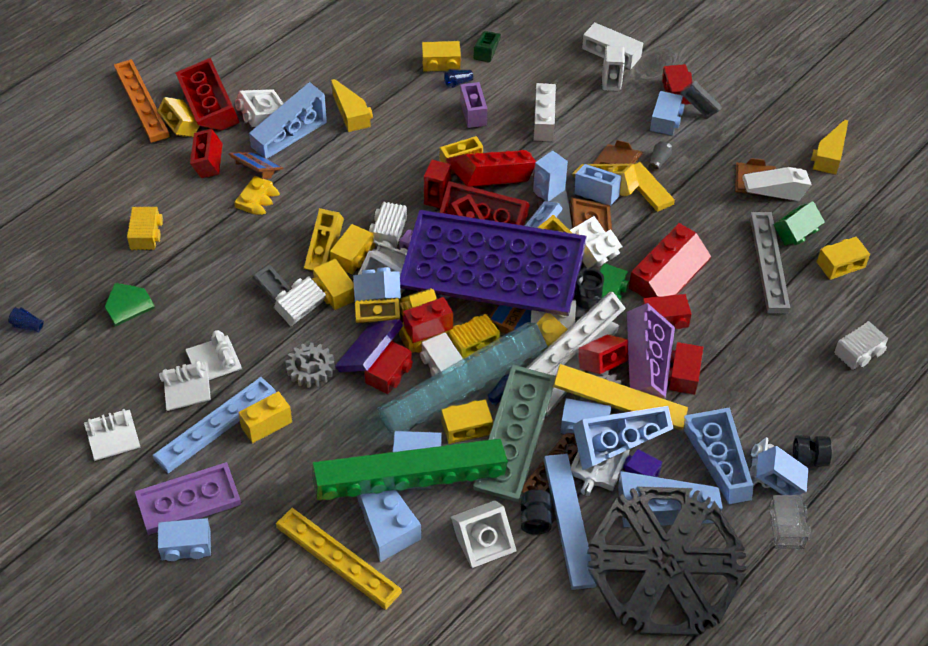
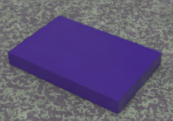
M400 319L371 322L335 365V368L339 372L368 371L401 330L403 323Z

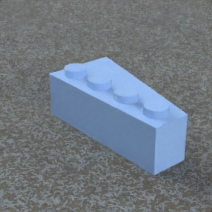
M310 82L249 133L251 148L261 156L269 158L327 123L324 93Z
M668 406L582 419L573 424L582 470L673 429Z
M730 407L685 415L684 432L728 504L752 500L753 483Z
M620 471L618 482L619 496L623 494L627 500H632L630 490L632 488L636 490L637 486L693 488L689 495L690 498L698 490L700 491L697 496L699 502H705L709 496L711 501L707 507L710 508L715 500L722 512L723 507L719 487ZM652 499L648 502L660 525H672L681 510V504L677 500ZM622 517L623 526L631 527L627 519ZM704 520L702 524L714 522L711 520Z
M396 490L357 496L380 562L421 540V524Z

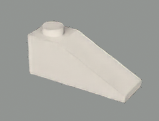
M791 167L744 174L742 177L747 192L800 201L811 186L806 170Z

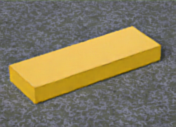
M641 162L634 164L639 183L636 189L658 212L674 205L675 199Z

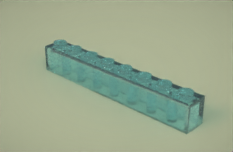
M527 322L379 406L377 410L388 432L395 434V431H409V426L416 422L417 424L425 422L429 419L430 414L435 411L436 413L441 412V409L449 407L448 404L453 401L458 402L468 396V392L484 388L489 380L503 377L505 371L512 368V365L522 366L524 360L541 355V350L548 346L537 323Z

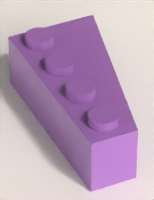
M646 303L627 312L630 388L663 399L666 397L675 327Z

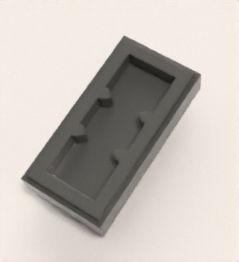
M695 80L681 91V94L707 119L720 111L722 107Z
M270 264L252 277L274 304L277 301L275 298L282 291L289 292L291 290Z

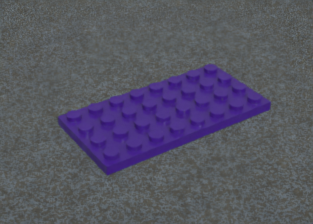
M419 210L400 274V288L419 292L432 288L437 295L569 316L587 236Z

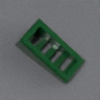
M483 31L474 46L473 59L491 62L501 34Z

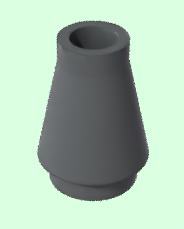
M660 141L655 144L648 164L650 169L658 171L671 157L673 149L669 143Z

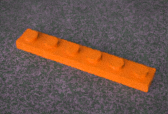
M130 59L114 64L115 71L150 142L170 137L169 131L157 112V108L133 60Z

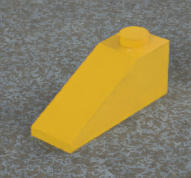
M335 79L331 80L332 95L348 132L371 127L370 119H373L371 108L367 107L361 97Z
M844 120L819 142L817 150L813 149L811 161H814L813 170L837 174L848 120Z
M581 164V165L572 173V175H573L574 178H575V176H576V173L580 170V168H581L584 164ZM587 164L621 175V196L632 194L639 185L634 164Z
M319 208L304 269L313 271V268L330 261V250L338 242L344 221L339 212Z

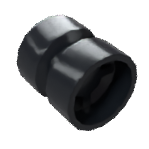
M593 268L579 271L574 292V300H576V304L579 307L591 309L602 299L604 276L600 271Z
M796 435L793 441V458L804 466H809L810 463H813L814 466L828 467L832 458L830 437L815 436L814 439H811L810 436Z
M543 490L524 492L520 498L522 531L532 535L549 532L552 529L550 494Z

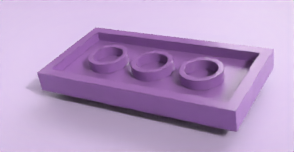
M227 462L135 491L148 535L158 532L159 522L199 519L241 505V500Z

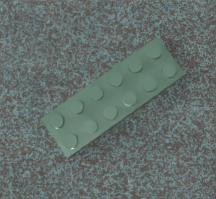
M512 365L488 439H501L508 460L506 473L504 476L497 478L489 477L475 480L473 490L519 503L554 389V375Z

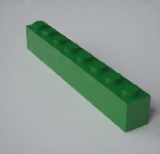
M501 439L313 462L312 479L316 499L332 500L345 496L355 497L368 493L378 494L383 491L428 487L436 484H451L466 480L474 481L489 477L497 478L505 475L508 460Z

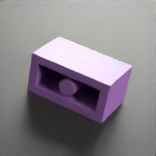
M480 82L460 84V103L467 127L486 126L487 106Z

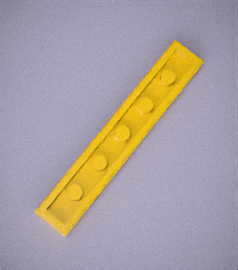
M562 364L558 366L553 383L554 388L609 405L625 412L668 406L673 428L678 430L684 428V416L687 415L688 411L686 406Z
M291 508L276 523L277 529L386 610L402 593V589L294 508Z

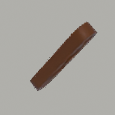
M567 433L563 435L547 456L568 454L571 464L578 453L575 434ZM572 442L575 443V446L571 445L568 448V452L565 451L567 448V444H571ZM544 460L524 484L522 494L526 491L534 490L536 484L538 485L537 490L550 491L548 480H542L539 477L541 473L546 472Z

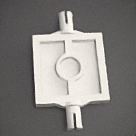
M626 450L585 470H582L578 452L571 465L572 476L585 481L581 493L584 495L586 492V496H589L594 485L613 491L630 450Z

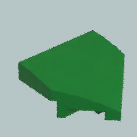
M119 283L114 284L105 305V310L115 327L155 308L144 288Z

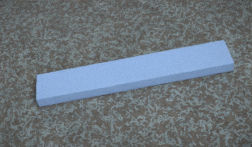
M262 377L258 378L153 454V459L167 473H170L240 421L239 411L276 393L275 389Z
M568 454L545 456L544 465L571 589L594 588L596 584L588 572V569L594 568L587 567L588 561H592L591 555L587 554L589 547Z

